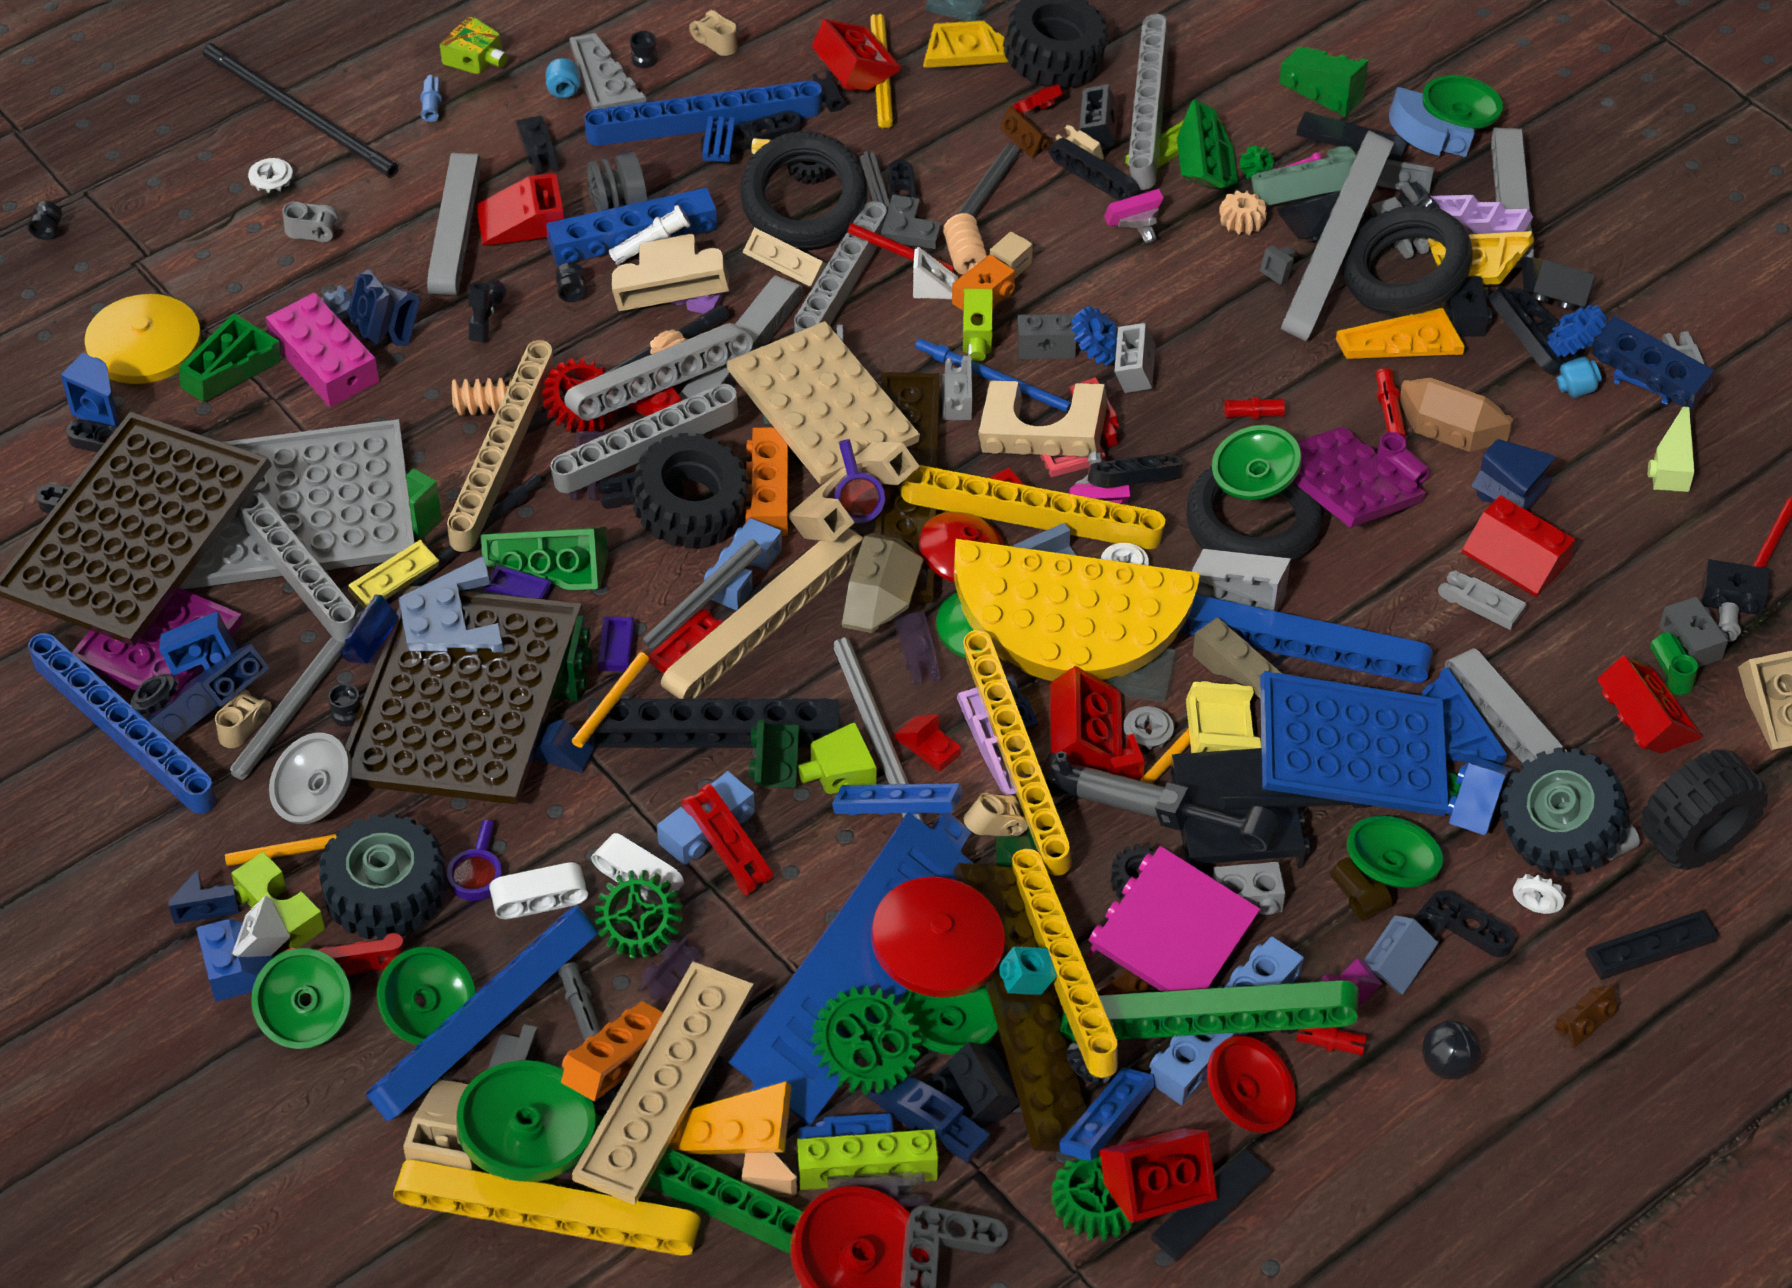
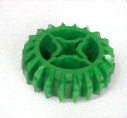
M631 870L628 872V881L619 874L616 876V880L619 883L617 887L610 882L606 884L607 889L611 891L609 896L603 893L599 894L598 898L606 903L605 906H595L597 913L604 914L603 917L595 919V924L597 926H606L600 930L599 935L601 938L610 936L606 945L609 948L618 945V954L624 955L629 948V956L632 959H636L640 949L642 956L649 958L650 947L657 954H660L662 952V948L659 945L661 941L668 946L672 944V941L667 937L669 932L674 935L679 934L680 931L672 925L673 922H683L682 916L674 914V912L683 909V904L673 902L679 897V893L676 890L668 892L672 884L668 880L660 884L661 876L658 873H655L649 880V872L642 870L639 879H637L636 873ZM640 889L656 892L663 904H645ZM628 894L629 902L627 906L622 910H618L615 914L619 901ZM638 904L642 910L646 911V913L641 915L640 924L638 920L632 917V915L637 914ZM664 915L659 928L652 935L648 936L650 934L649 926L651 922ZM615 924H632L634 931L637 933L638 940L621 936Z
M1095 1156L1092 1161L1076 1157L1075 1162L1067 1159L1066 1163H1064V1169H1058L1056 1180L1052 1183L1051 1192H1053L1051 1204L1055 1207L1057 1219H1063L1064 1228L1067 1229L1074 1226L1076 1237L1082 1232H1086L1089 1241L1094 1237V1234H1098L1103 1242L1107 1239L1108 1233L1118 1238L1121 1235V1229L1129 1232L1132 1228V1222L1128 1221L1104 1184L1101 1157ZM1088 1180L1086 1183L1079 1184L1082 1181ZM1094 1188H1096L1097 1195L1101 1196V1203L1099 1202V1196L1095 1195ZM1112 1207H1117L1112 1211L1106 1212L1108 1209Z

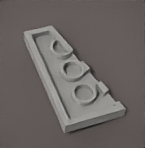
M596 33L570 37V47L576 64L579 67L580 76L592 110L646 102L644 94L638 92L633 80L630 77L627 78L623 73L622 66L619 62H615L612 59L611 52Z

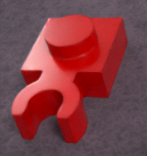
M1059 84L1047 86L1012 104L1017 112L1022 113L1038 105L1043 109L1054 104V98L1063 93Z

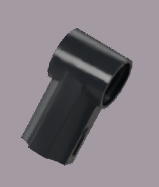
M1407 181L1400 187L1399 198L1405 206L1425 205L1441 209L1417 181Z

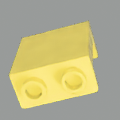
M1208 681L1193 682L1186 698L1191 753L1261 748L1260 737H1254L1250 710V700L1254 694L1252 686L1219 684Z

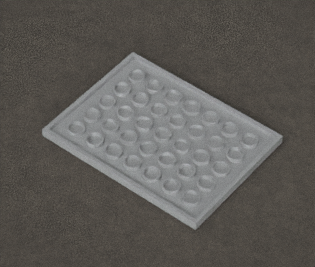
M399 419L223 442L269 458L272 466L254 490H257L264 496L323 570L383 563L415 543ZM237 511L179 588L190 589L283 575L242 526Z

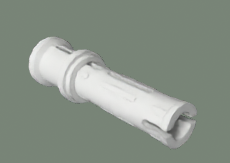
M679 204L674 207L675 210L662 218L656 217L652 221L653 224L610 249L609 253L614 262L620 265L630 257L638 254L641 243L671 238V234L684 226L686 228L690 227L691 223Z

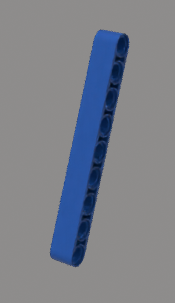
M803 81L594 109L587 112L584 117L586 140L591 145L601 146L705 132L708 116H713L714 121H718L719 117H724V121H729V118L733 117L735 118V125L782 111H794L799 115L800 119L814 117L822 111V87L815 81Z
M1195 595L1190 614L1178 632L1195 636V632L1218 617L1254 649L1412 683H1421L1427 679L1433 656L1431 647L1422 642L1201 595Z
M46 633L38 634L29 641L28 648L36 671L194 813L203 814L215 807L216 796L209 775L140 713L133 709L131 705L54 636Z
M576 905L564 913L365 1093V1096L386 1121L393 1119L407 1108L599 932L581 907Z

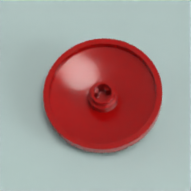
M922 877L898 885L883 898L874 916L871 941L878 962L892 979L913 992L942 998L955 997L972 992L992 977L1004 951L1005 934L1002 921L994 906L977 890L949 878Z
M845 1186L821 1194L800 1215L791 1237L792 1265L803 1288H901L905 1226L910 1213L893 1198L871 1188ZM921 1248L912 1250V1256L917 1262H929L928 1253ZM917 1274V1279L913 1284L914 1287L920 1288V1278L923 1274Z

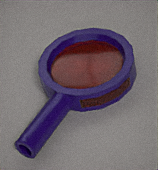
M845 439L838 443L847 475L843 476L837 483L834 499L840 501L855 523L868 522L876 518L882 511L885 503V492L879 480L872 474L858 471L850 439Z
M490 820L482 821L475 849L459 853L450 861L447 867L448 885L451 891L461 899L477 901L490 897V883L496 878L502 877V868L498 858L488 851L494 823Z

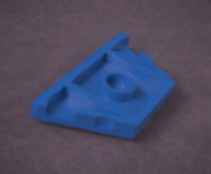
M1443 668L1439 678L1432 685L1429 683L1422 691L1421 696L1443 699L1446 761L1470 762L1473 758L1478 757L1493 763L1505 762L1506 752L1449 668Z

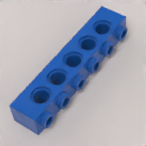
M707 187L546 223L548 244L556 266L610 254V249L653 224L652 221L656 217L662 218L675 210L674 207L678 204L687 215L691 226L688 228L684 226L671 234V237L687 234L695 235L717 230L716 208Z

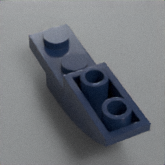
M248 644L223 658L181 687L175 695L170 697V702H167L162 706V709L157 710L147 720L167 739L173 742L215 707H222L270 668L252 644Z
M908 1075L903 1082L896 1080L897 1084L894 1089L890 1090L884 1084V1090L878 1095L872 1086L866 1096L912 1131H916L918 1128L921 1130L935 1129L936 1141L967 1164L990 1141V1134L963 1115L964 1107L933 1087Z

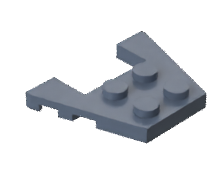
M480 557L399 597L409 651H448V648H465L466 652H477L478 648H491L492 652H504L498 623L470 630L466 629L459 592L490 584L484 557Z

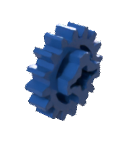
M1588 305L1585 309L1581 307L1576 312H1571L1569 315L1566 314L1559 320L1560 325L1552 329L1554 333L1548 335L1549 341L1547 344L1557 356L1562 355L1566 357L1570 352L1573 355L1579 349L1589 347L1595 342V336L1602 333L1601 329L1607 326L1605 322L1607 317L1598 305L1594 307Z
M1091 306L1083 308L1071 320L1074 325L1071 331L1077 334L1074 338L1075 341L1080 342L1081 351L1084 353L1087 351L1088 358L1094 357L1098 365L1102 362L1105 366L1112 365L1116 359L1118 334L1116 323L1112 320L1109 321L1106 313L1101 315L1099 308L1095 310Z

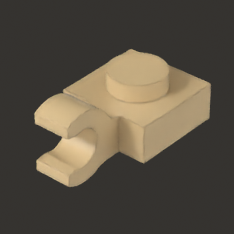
M1070 125L1065 127L1066 133L1070 135L1065 139H1068L1101 160L1104 159L1101 145L1098 141L1080 130L1076 132ZM1059 135L1056 136V140H1058L1059 138H1062V137L1059 136Z

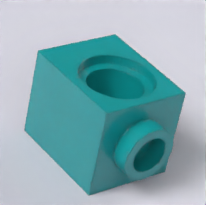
M1014 946L998 965L1007 993L1042 995L1057 977L1048 948Z

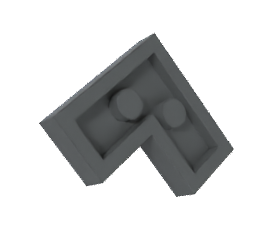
M893 195L881 235L904 245L936 249L941 232V222L917 218L920 199Z

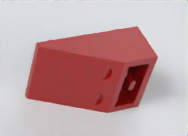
M556 173L529 176L476 204L483 246L547 238L546 223L564 219Z

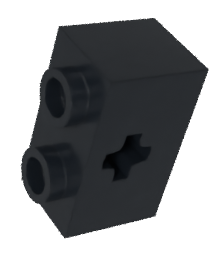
M1109 84L1084 88L1082 93L1080 131L1098 141L1101 148L1115 146L1118 104Z
M1468 276L1461 288L1445 302L1447 316L1459 337L1485 336L1487 325L1492 323V309L1487 308L1486 305L1488 303V288L1483 287L1481 276Z
M1708 559L1702 580V605L1719 609L1723 603L1732 602L1738 605L1739 612L1762 615L1768 596L1769 569Z

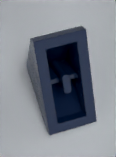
M561 719L544 726L533 759L583 773L595 751V746L588 740L582 748L575 746L572 739L578 731L565 719Z

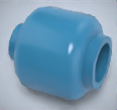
M561 58L552 61L547 66L545 73L546 86L551 95L564 99L574 96L579 91L581 85L580 71L575 62L570 59Z
M1583 356L1562 364L1560 376L1556 377V381L1561 393L1567 392L1571 398L1575 399L1596 391L1598 382L1602 381L1596 362L1594 360L1590 361Z

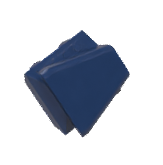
M367 269L356 276L348 308L349 321L352 326H359V333L362 339H370L374 344L378 345L387 333L395 345L407 346L410 342L420 299L417 294L396 284L380 282L370 269Z
M1497 439L1485 452L1481 469L1471 487L1477 491V496L1482 501L1494 502L1501 495L1525 510L1530 511L1547 491L1552 481V478L1544 473L1556 457L1546 452Z

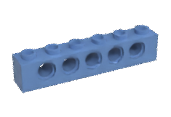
M1271 936L1264 945L1259 944L1255 947L1249 961L1244 966L1239 965L1230 977V982L1224 988L1294 984L1301 976L1304 957ZM1249 1032L1173 1037L1169 1048L1164 1053L1158 1052L1150 1063L1151 1074L1154 1076V1087L1182 1106L1208 1078V1061L1215 1047L1230 1037L1246 1036ZM1204 1038L1210 1041H1202L1200 1039ZM1181 1060H1185V1061H1188V1062H1190V1063H1182V1062H1180V1061H1181Z

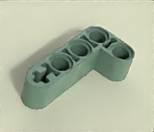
M1336 147L1327 151L1328 158L1254 174L1251 176L1253 193L1258 194L1259 199L1265 200V205L1267 206L1342 190L1356 154L1350 147Z

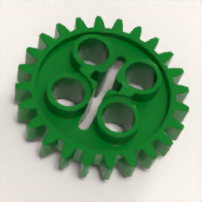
M868 986L864 987L861 994L858 993L855 987H851L848 997L844 992L839 991L836 1001L829 998L825 1004L827 1009L821 1008L817 1016L820 1020H815L812 1028L817 1032L813 1033L810 1041L819 1045L814 1048L812 1054L823 1056L817 1066L818 1068L826 1066L830 1068L826 1075L827 1079L835 1075L839 1077L837 1087H841L845 1082L850 1083V1093H853L857 1086H861L863 1094L867 1096L873 1086L879 1095L884 1090V1084L892 1090L897 1084L896 1080L903 1082L907 1077L906 1072L911 1073L914 1069L915 1064L912 1061H916L920 1055V1052L914 1048L920 1045L921 1039L913 1037V1035L920 1028L917 1025H909L914 1014L904 1015L902 1010L906 1004L903 1002L895 1006L893 1004L895 997L893 993L887 999L882 998L881 988L877 990L875 995H871ZM865 1014L874 1015L879 1023H870L866 1019ZM850 1015H853L856 1018V1021L853 1018H851ZM843 1028L847 1030L850 1038L839 1036L836 1029ZM887 1042L892 1044L896 1052L891 1053L886 1051L883 1048L882 1043ZM853 1057L863 1058L867 1063V1067L858 1066L854 1062ZM876 1060H877L878 1062L882 1063V1065L879 1066V1065L877 1064Z

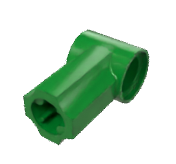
M1670 632L1659 634L1656 639L1651 641L1650 649L1667 677L1666 686L1674 694H1689L1694 687L1698 663L1693 657L1686 654L1676 635H1672Z

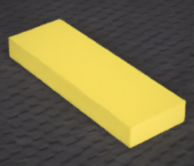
M419 540L349 584L348 591L366 611H369L439 565V560Z

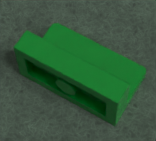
M413 468L406 475L414 537L416 540L422 541L442 521L437 481Z

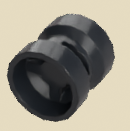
M638 31L632 34L630 37V47L632 49L631 60L633 65L638 68L654 66L657 62L656 36L649 31Z
M50 201L38 202L34 208L33 216L27 225L30 234L42 240L53 238L57 225L62 218L60 207Z
M576 263L560 265L555 272L559 298L565 302L581 300L586 294L582 267Z
M341 683L329 691L328 700L333 721L340 726L347 727L354 724L361 703L358 689L352 684Z

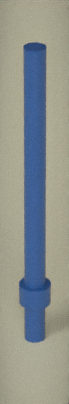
M921 338L916 341L915 349L932 355L934 360L945 364L946 360L951 358L953 365L961 367L963 356L952 352L950 347L942 344L935 345ZM971 360L972 373L991 381H1018L1021 394L1063 412H1069L1072 402Z

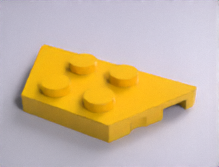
M984 21L934 24L924 60V68L1006 63L1008 60L1003 51L1004 37L996 33Z
M1532 231L1469 235L1473 258L1468 276H1481L1483 285L1500 284L1534 242ZM1427 238L1436 264L1439 266L1444 259L1446 248L1440 242Z

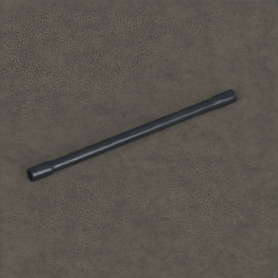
M208 43L204 47V57L236 75L364 159L388 178H392L398 172L399 166L397 163L382 153L371 149L232 58L229 53L213 43Z
M719 304L700 315L698 319L680 328L677 332L680 331L683 338H693L729 319V313L724 305ZM651 346L635 354L634 356L628 358L627 360L621 362L615 367L609 369L605 373H608L617 368H620L639 359L652 355L650 353V350L652 349ZM562 396L561 399L565 404V396ZM542 408L534 413L525 435L554 419L548 418L547 414L550 409Z

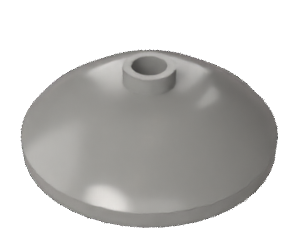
M312 733L297 739L287 747L273 768L269 784L270 800L278 815L291 823L309 824L324 818L335 809L348 789L352 774L351 757L343 742L327 733Z

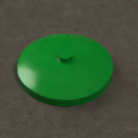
M520 1060L506 1062L480 1073L463 1091L456 1114L457 1136L468 1157L480 1168L495 1176L521 1182L546 1180L568 1171L579 1162L594 1136L596 1118L593 1102L586 1096L561 1083L563 1069L538 1061Z

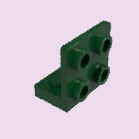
M577 615L569 655L554 699L578 701L580 689L585 690L587 671L584 670L585 665H591L592 647H587L590 640V628L585 627L584 616Z
M758 720L757 727H752L751 746L756 748V759H750L749 778L755 780V784L758 787L797 789L799 725L767 724L765 720Z

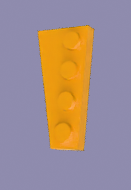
M1443 307L1419 314H1411L1339 330L1336 334V340L1346 359L1463 355L1465 347Z
M782 1082L689 1109L668 1148L683 1155L784 1152L792 1085L788 1082Z

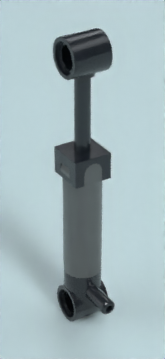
M1064 751L1050 753L1041 768L1051 796L1061 797L1063 794H1068L1157 818L1161 826L1179 831L1182 830L1188 817L1239 830L1237 839L1243 846L1253 851L1263 852L1267 850L1279 825V818L1266 808L1251 807L1247 816L1240 818L1195 806L1188 787L1167 782L1165 787L1081 766L1069 759Z

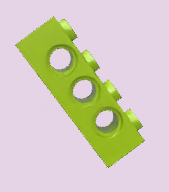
M935 1129L797 1139L800 1190L937 1181L938 1157Z

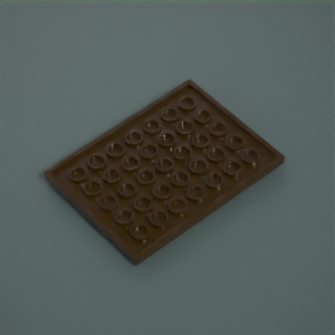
M129 412L0 575V597L135 647L270 469L272 464L269 458Z
M407 585L403 595L421 586ZM460 591L466 629L470 630L498 623L504 652L500 653L492 652L491 648H478L477 652H466L465 648H448V651H409L399 605L345 745L352 762V774L349 785L518 805L569 655L577 615L582 616L583 614L582 604Z

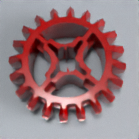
M583 357L579 360L578 364L571 358L568 360L567 365L561 362L557 365L556 369L550 370L549 378H546L543 383L545 389L542 390L541 396L545 399L543 408L550 409L547 414L548 418H557L556 427L563 423L567 425L566 432L576 428L577 434L580 435L584 428L591 434L594 432L595 427L601 431L605 427V423H611L614 418L613 415L617 413L618 409L592 420H583L566 407L559 394V389L563 391L562 395L565 396L570 388L603 375L606 371L605 366L597 369L595 367V360L591 361L590 365H587Z

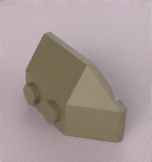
M874 533L864 536L849 580L842 628L873 633L880 625L892 620L909 608L923 565V558L902 539Z

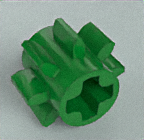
M1258 145L1247 147V153L1241 154L1240 169L1247 179L1251 178L1254 174L1272 170L1273 157L1266 147L1259 148Z

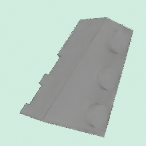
M1203 549L1191 571L1200 573L1196 595L1278 612L1286 596L1291 558Z

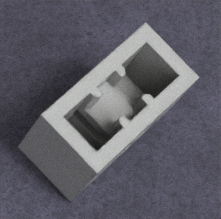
M1146 323L1118 327L1114 372L1125 393L1152 389L1156 344Z

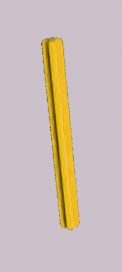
M873 14L871 16V32L887 50L885 17L882 14ZM887 78L875 86L878 126L882 129L885 127L891 128L893 125L890 79Z

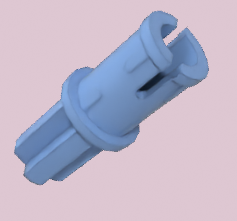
M428 75L427 79L424 80V89L420 95V101L422 102L421 116L426 122H434L438 119V106L442 101L441 94L439 93L440 79L433 77V75Z

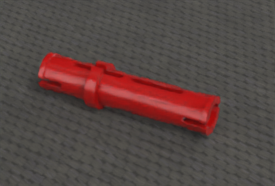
M1382 368L1375 373V378L1379 389L1377 399L1382 404L1387 432L1399 433L1407 440L1399 406L1400 392L1395 387L1393 371L1389 368Z

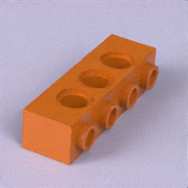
M753 428L752 440H747V457H752V462H746L748 479H752V484H748L746 501H751V506H746L745 509L746 522L749 518L781 530L782 536H788V444L775 428Z
M641 1001L631 1009H626L618 1019L612 1023H607L603 1030L594 1036H589L581 1046L575 1050H570L566 1054L562 1062L564 1071L561 1083L596 1101L628 1076L663 1012L644 1001Z

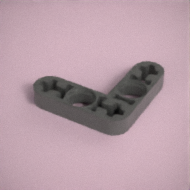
M930 1206L916 1207L908 1217L905 1226L901 1288H916L913 1284L917 1279V1274H923L920 1278V1288L936 1287L939 1245L985 1254L998 1252L1007 1240L1008 1233L1005 1225L995 1218ZM919 1218L925 1219V1224L928 1225L926 1230L921 1229V1223L918 1222ZM939 1221H942V1225L939 1230L940 1233H938L937 1230L939 1229V1226H937V1224ZM958 1223L962 1225L965 1229V1236H953L948 1230V1224ZM974 1227H976L974 1234L977 1235L975 1239H972L971 1236L973 1234ZM987 1230L992 1231V1236L996 1238L994 1242L989 1241L988 1235L985 1234ZM915 1248L925 1250L929 1255V1262H917L912 1256V1250Z

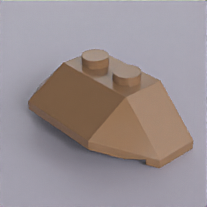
M1433 378L1403 381L1399 406L1415 433L1468 452L1490 447L1497 439L1508 442L1513 418L1505 415L1487 397Z

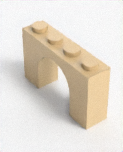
M990 381L978 433L982 452L1079 457L1088 456V454L1094 452L1098 453L1108 404L1105 385L1076 383L1071 408L1063 419L1048 426H1031L1019 420L1022 405L1019 382Z
M872 442L855 457L858 471L872 474L879 480L881 485H899L920 467L904 443ZM843 467L787 516L804 539L833 542L855 523L845 508L857 497L874 488L875 485L869 480L862 478L848 482L842 489L840 503L838 499H834V491L837 483L843 476L847 475L846 469Z

